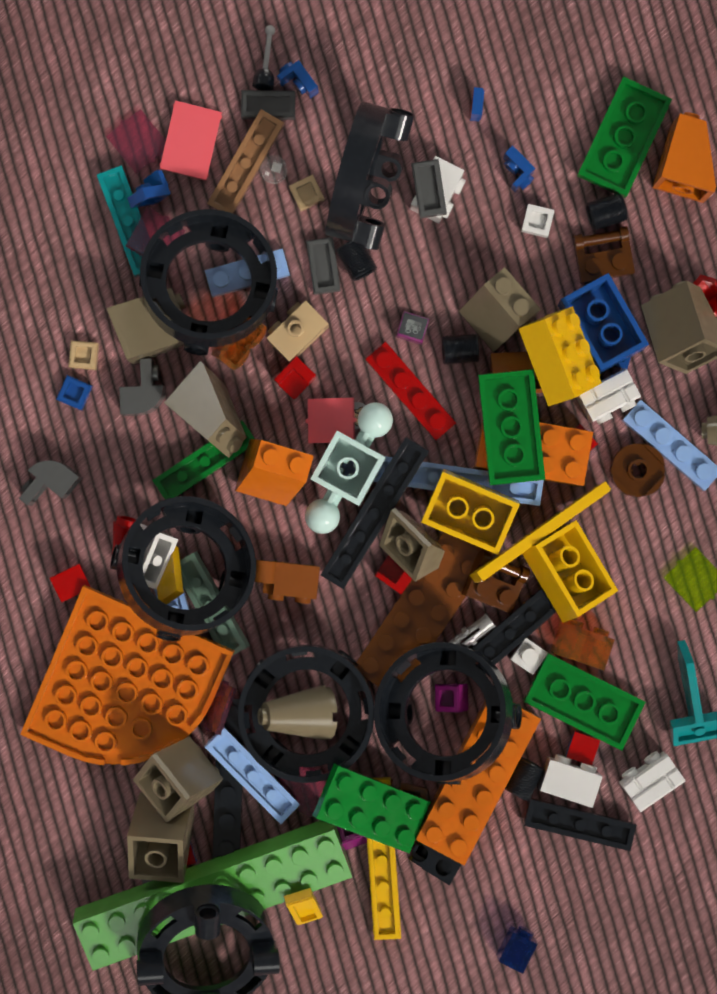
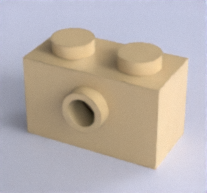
M307 301L302 304L297 302L287 312L289 317L283 323L277 321L268 330L270 334L267 337L268 342L289 363L296 356H300L329 328V324Z

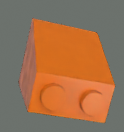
M680 113L669 128L652 188L704 203L716 189L707 121L701 120L700 116L695 113Z
M250 439L235 491L287 506L306 483L314 456L264 440Z

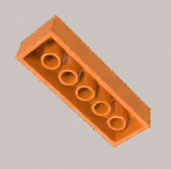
M486 701L482 704L457 754L468 750L481 736L487 719ZM521 707L522 722L520 728L511 729L506 746L499 757L487 769L476 776L462 780L461 785H440L416 837L417 841L465 866L541 720L538 715Z

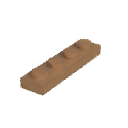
M262 109L259 111L207 202L209 206L216 210L235 213L283 129L284 122Z

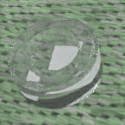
M270 155L263 161L260 172L266 182L277 184L285 179L287 165L281 157Z

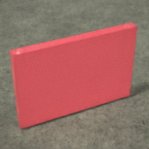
M175 100L162 160L159 163L160 170L206 181L209 177L208 171L219 123L222 119V112Z

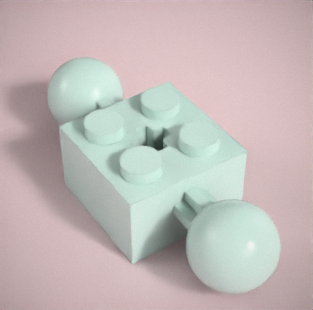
M373 402L361 409L358 415L360 432L355 440L339 431H336L310 478L328 489L323 499L313 501L306 509L305 521L312 531L326 534L337 527L340 520V512L337 506L342 497L358 506L361 505L387 458L370 449L373 440L387 434L393 424L392 413L384 404ZM350 461H353V467L356 471L354 474L349 473L346 476L342 464H348Z

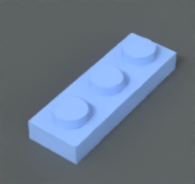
M283 248L273 251L277 267V280L289 277L290 273ZM265 254L257 255L261 264L267 261ZM244 260L205 270L213 298L251 287L250 271Z

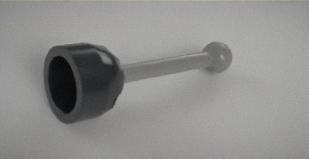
M267 25L265 27L267 37L263 68L255 72L252 83L255 89L262 91L273 90L275 81L273 73L268 69L272 35L275 34V27Z

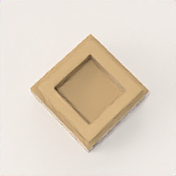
M313 175L289 186L300 212L325 201Z
M71 340L68 367L97 370L99 343Z

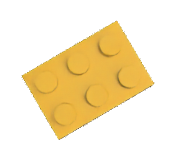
M573 306L546 315L518 328L548 406L576 398L602 383L599 369L595 365L590 353V345L584 337L580 326V319L575 313Z
M443 469L421 523L498 555L520 502L515 498Z
M577 520L562 526L522 553L563 623L578 618L618 592L617 587Z

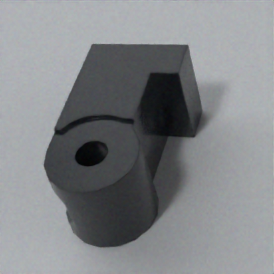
M419 841L415 842L410 854L407 856L409 860L449 886L462 865Z

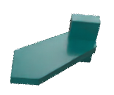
M677 641L678 663L689 717L670 720L673 746L716 739L717 711L702 713L693 658L686 641Z

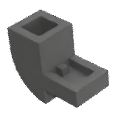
M151 358L140 359L141 386L119 387L121 415H147L155 411L162 404L166 394V387L155 385V381H159L160 378L159 366L154 365V361Z
M42 461L36 463L28 470L36 478L34 480L29 479L20 490L23 494L19 499L27 506H33L47 488H50L60 498L66 499L83 477L68 465L60 462Z

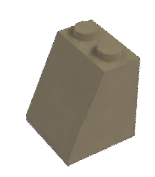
M504 267L474 294L459 310V313L494 353L519 331L518 328L525 326L535 318L541 309Z
M681 281L676 283L672 289L663 294L652 296L650 301L641 305L658 363L688 374L717 359V318L701 287L689 281Z
M172 288L167 289L170 299L182 312V309L186 308L181 294H175ZM143 297L106 308L125 357L133 365L139 364L140 359L154 358L184 346V342L170 336L157 325L148 312Z
M199 361L164 403L230 458L233 453L241 448L243 441L247 437L225 383Z
M189 736L151 755L133 781L165 822L168 823L214 791L223 780V777L220 775L217 767L211 764L203 754L201 747Z
M140 792L127 834L130 879L184 883L194 823V805L166 823L143 792Z

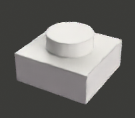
M528 204L521 232L547 238L554 210Z
M526 638L520 643L510 660L533 675L548 652Z

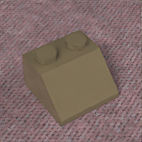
M396 508L391 510L379 546L416 582L439 568L445 550L408 514Z

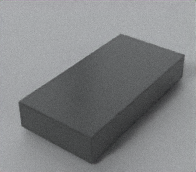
M241 90L242 119L255 120L262 109L279 120H295V91Z
M439 159L411 163L419 219L447 215Z
M333 237L306 241L314 295L341 292Z

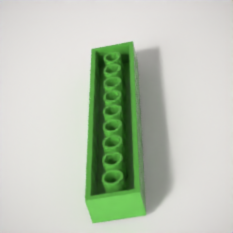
M320 820L239 849L225 856L186 868L184 883L153 880L75 908L73 926L90 966L94 971L136 956L138 930L144 917L159 901L176 891L207 884L230 886L251 895L266 909L285 902V895L311 888L312 892L353 878L350 862L341 843L336 826ZM245 911L239 913L243 917L250 915ZM170 916L160 923L153 932L158 934L174 918ZM194 926L181 931L170 943L194 935Z

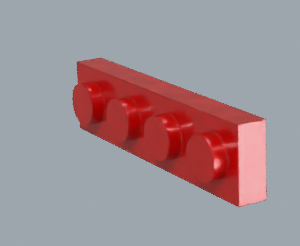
M384 342L365 359L435 441L456 424L453 418L387 342Z

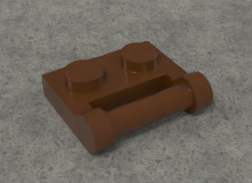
M627 226L618 227V230L593 235H573L581 284L593 282L607 273L610 274L611 278L635 274ZM615 241L620 242L619 249L585 254L584 247Z
M485 550L479 551L470 574L494 558L490 552ZM508 563L498 570L513 576L511 584L491 576L482 582L475 583L469 574L462 595L512 614L523 584L529 578L530 569Z

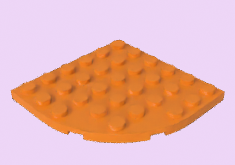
M84 585L20 735L67 756L92 764L130 765L147 761L154 753L185 739L197 728L216 696L235 650L201 635L183 636L180 641H167L157 638V629L139 618L128 603Z

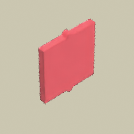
M354 398L308 399V418L305 420L308 424V443H330L336 431L355 440V423L357 418L354 411Z

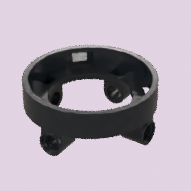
M365 101L360 103L338 171L326 223V235L355 242L366 249H379L385 223L363 216L366 206L372 209H382L390 200L392 186L389 182L399 178L404 162L399 154L382 150L384 137L408 141L415 116L413 113L398 108H386ZM385 162H393L397 166V171L389 173L384 169L383 164ZM375 187L383 189L386 197L382 199L375 198L371 193V189Z
M214 209L186 212L162 225L148 242L141 259L139 280L144 303L151 317L161 329L175 339L184 342V351L193 355H208L209 347L229 345L247 337L261 325L269 312L274 313L278 288H276L277 267L273 251L262 233L240 216ZM186 226L190 232L177 237L167 246L163 239L168 235L171 237ZM252 239V243L260 254L264 252L267 256V261L262 264L253 249L247 244ZM205 243L207 248L218 252H227L230 248L245 261L251 275V290L244 305L233 315L218 321L197 320L181 312L170 299L166 287L168 269L175 257L190 246Z
M183 496L160 501L145 510L127 530L121 543L115 545L110 569L117 570L121 592L130 608L144 622L157 629L156 637L167 641H180L183 636L198 635L219 627L243 607L254 586L256 557L248 533L233 514L212 501L198 497ZM161 512L165 516L154 521L144 530L140 526L146 517L149 522L154 517L160 515ZM226 525L229 528V532L241 546L239 550L235 552L231 541L220 529L221 527ZM176 528L178 531L188 534H199L202 532L219 548L224 560L225 569L220 578L219 593L205 606L190 610L177 609L160 601L149 589L143 573L144 554L151 540L165 530ZM224 606L227 608V610H224L222 613L213 618L215 621L206 623L204 621L205 619L215 615Z
M435 642L409 650L390 666L377 690L374 704V722L377 736L384 751L403 771L417 778L436 781L439 784L461 785L462 780L478 775L499 757L508 742L511 729H519L521 726L522 709L520 704L512 702L510 689L505 678L488 658L475 650L467 648V645ZM417 658L421 664L415 667L401 682L397 676L399 674L402 675L412 665L410 662ZM442 670L459 671L472 678L483 692L487 706V719L481 736L468 750L454 756H438L426 751L413 738L408 726L412 723L414 717L413 702L409 700L414 688L428 675ZM398 741L416 759L412 765H408L404 761L407 757L400 751L398 746L394 747Z
M295 645L281 649L265 660L261 659L247 676L248 680L243 687L238 706L239 729L246 748L264 769L288 781L314 783L327 780L334 764L348 769L361 756L368 745L373 730L374 702L366 678L357 666L359 664L341 649L337 652L319 645ZM307 652H314L315 656L298 657L290 660L286 659V655L291 654L292 657L299 655H307ZM315 670L329 675L342 687L348 700L349 720L346 730L333 746L319 753L300 754L290 751L281 742L273 738L270 731L265 730L258 722V709L266 702L272 687L282 677L294 671ZM360 691H364L366 698H363L364 713L369 715L368 719H361L362 706L358 693ZM245 705H252V721L255 732L247 733L246 729L250 728L249 712L244 713ZM328 765V773L322 774L320 769L306 771V776H300L299 767Z
M207 884L176 891L159 901L147 913L138 930L137 984L138 986H146L152 994H251L263 983L268 975L280 973L278 948H275L271 922L267 912L251 895L230 886ZM245 911L255 917L259 923L254 926L239 913ZM170 916L174 918L158 934L153 932L164 920ZM221 924L238 930L249 944L248 959L242 969L230 979L215 985L194 986L183 983L168 972L163 961L166 947L170 941L181 931L191 926H194L195 934L198 938L212 940L220 935Z

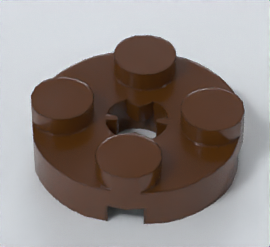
M637 443L627 445L615 454L609 472L613 484L621 493L638 498L651 495L661 487L665 478V463L662 455L654 447ZM633 464L636 466L642 464L645 467L642 470L645 472L643 477L639 475L634 477L631 474Z

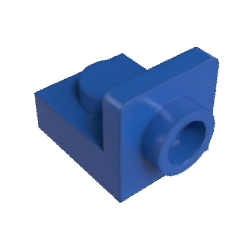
M299 60L294 64L289 62L279 70L280 74L277 75V79L281 86L295 78L293 83L301 95L306 93L311 99L319 93L317 84Z
M512 145L505 152L503 159L506 161L504 163L505 167L512 174L516 175L518 173L520 175L511 186V189L515 192L519 187L524 190L534 180L532 174L536 168Z
M154 171L144 179V184L138 186L136 192L127 198L131 208L156 205L171 194L163 171Z

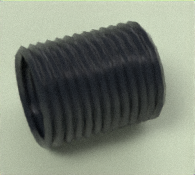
M619 192L586 203L587 217L592 229L595 231L596 229L599 230V228L609 227L612 224L622 223V221L624 222L628 219L626 203Z
M347 242L336 251L351 281L360 280L377 270V266L373 258H371L372 256L368 249L357 245L355 242Z
M458 334V336H442L444 365L465 364L468 362L478 363V335Z
M521 757L505 790L525 801H530L531 795H533L532 793L537 788V783H539L545 770L532 761Z

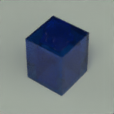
M510 926L496 954L498 962L523 974L538 945L533 937L534 933L522 926H519L518 929Z

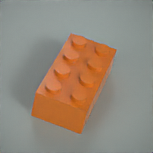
M482 421L474 468L488 470ZM539 422L545 471L544 481L578 487L584 486L593 432Z

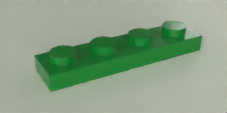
M243 420L240 422L247 438L243 441L241 448L233 453L230 458L209 442L152 480L165 500L180 496L247 450L249 440L255 438Z

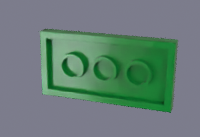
M623 76L577 176L614 194L619 192L626 199L672 98Z
M534 369L478 375L489 486L545 480Z
M549 653L544 658L523 702L621 751L646 703L644 700Z
M334 764L312 816L410 854L431 802Z

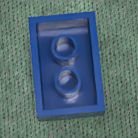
M609 273L560 299L558 303L560 310L573 306L575 313L580 319L582 332L590 345V353L600 374L643 351L649 345Z

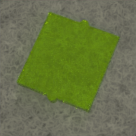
M696 547L682 560H677L676 565L663 577L695 612L710 599H715V594L717 593V569Z

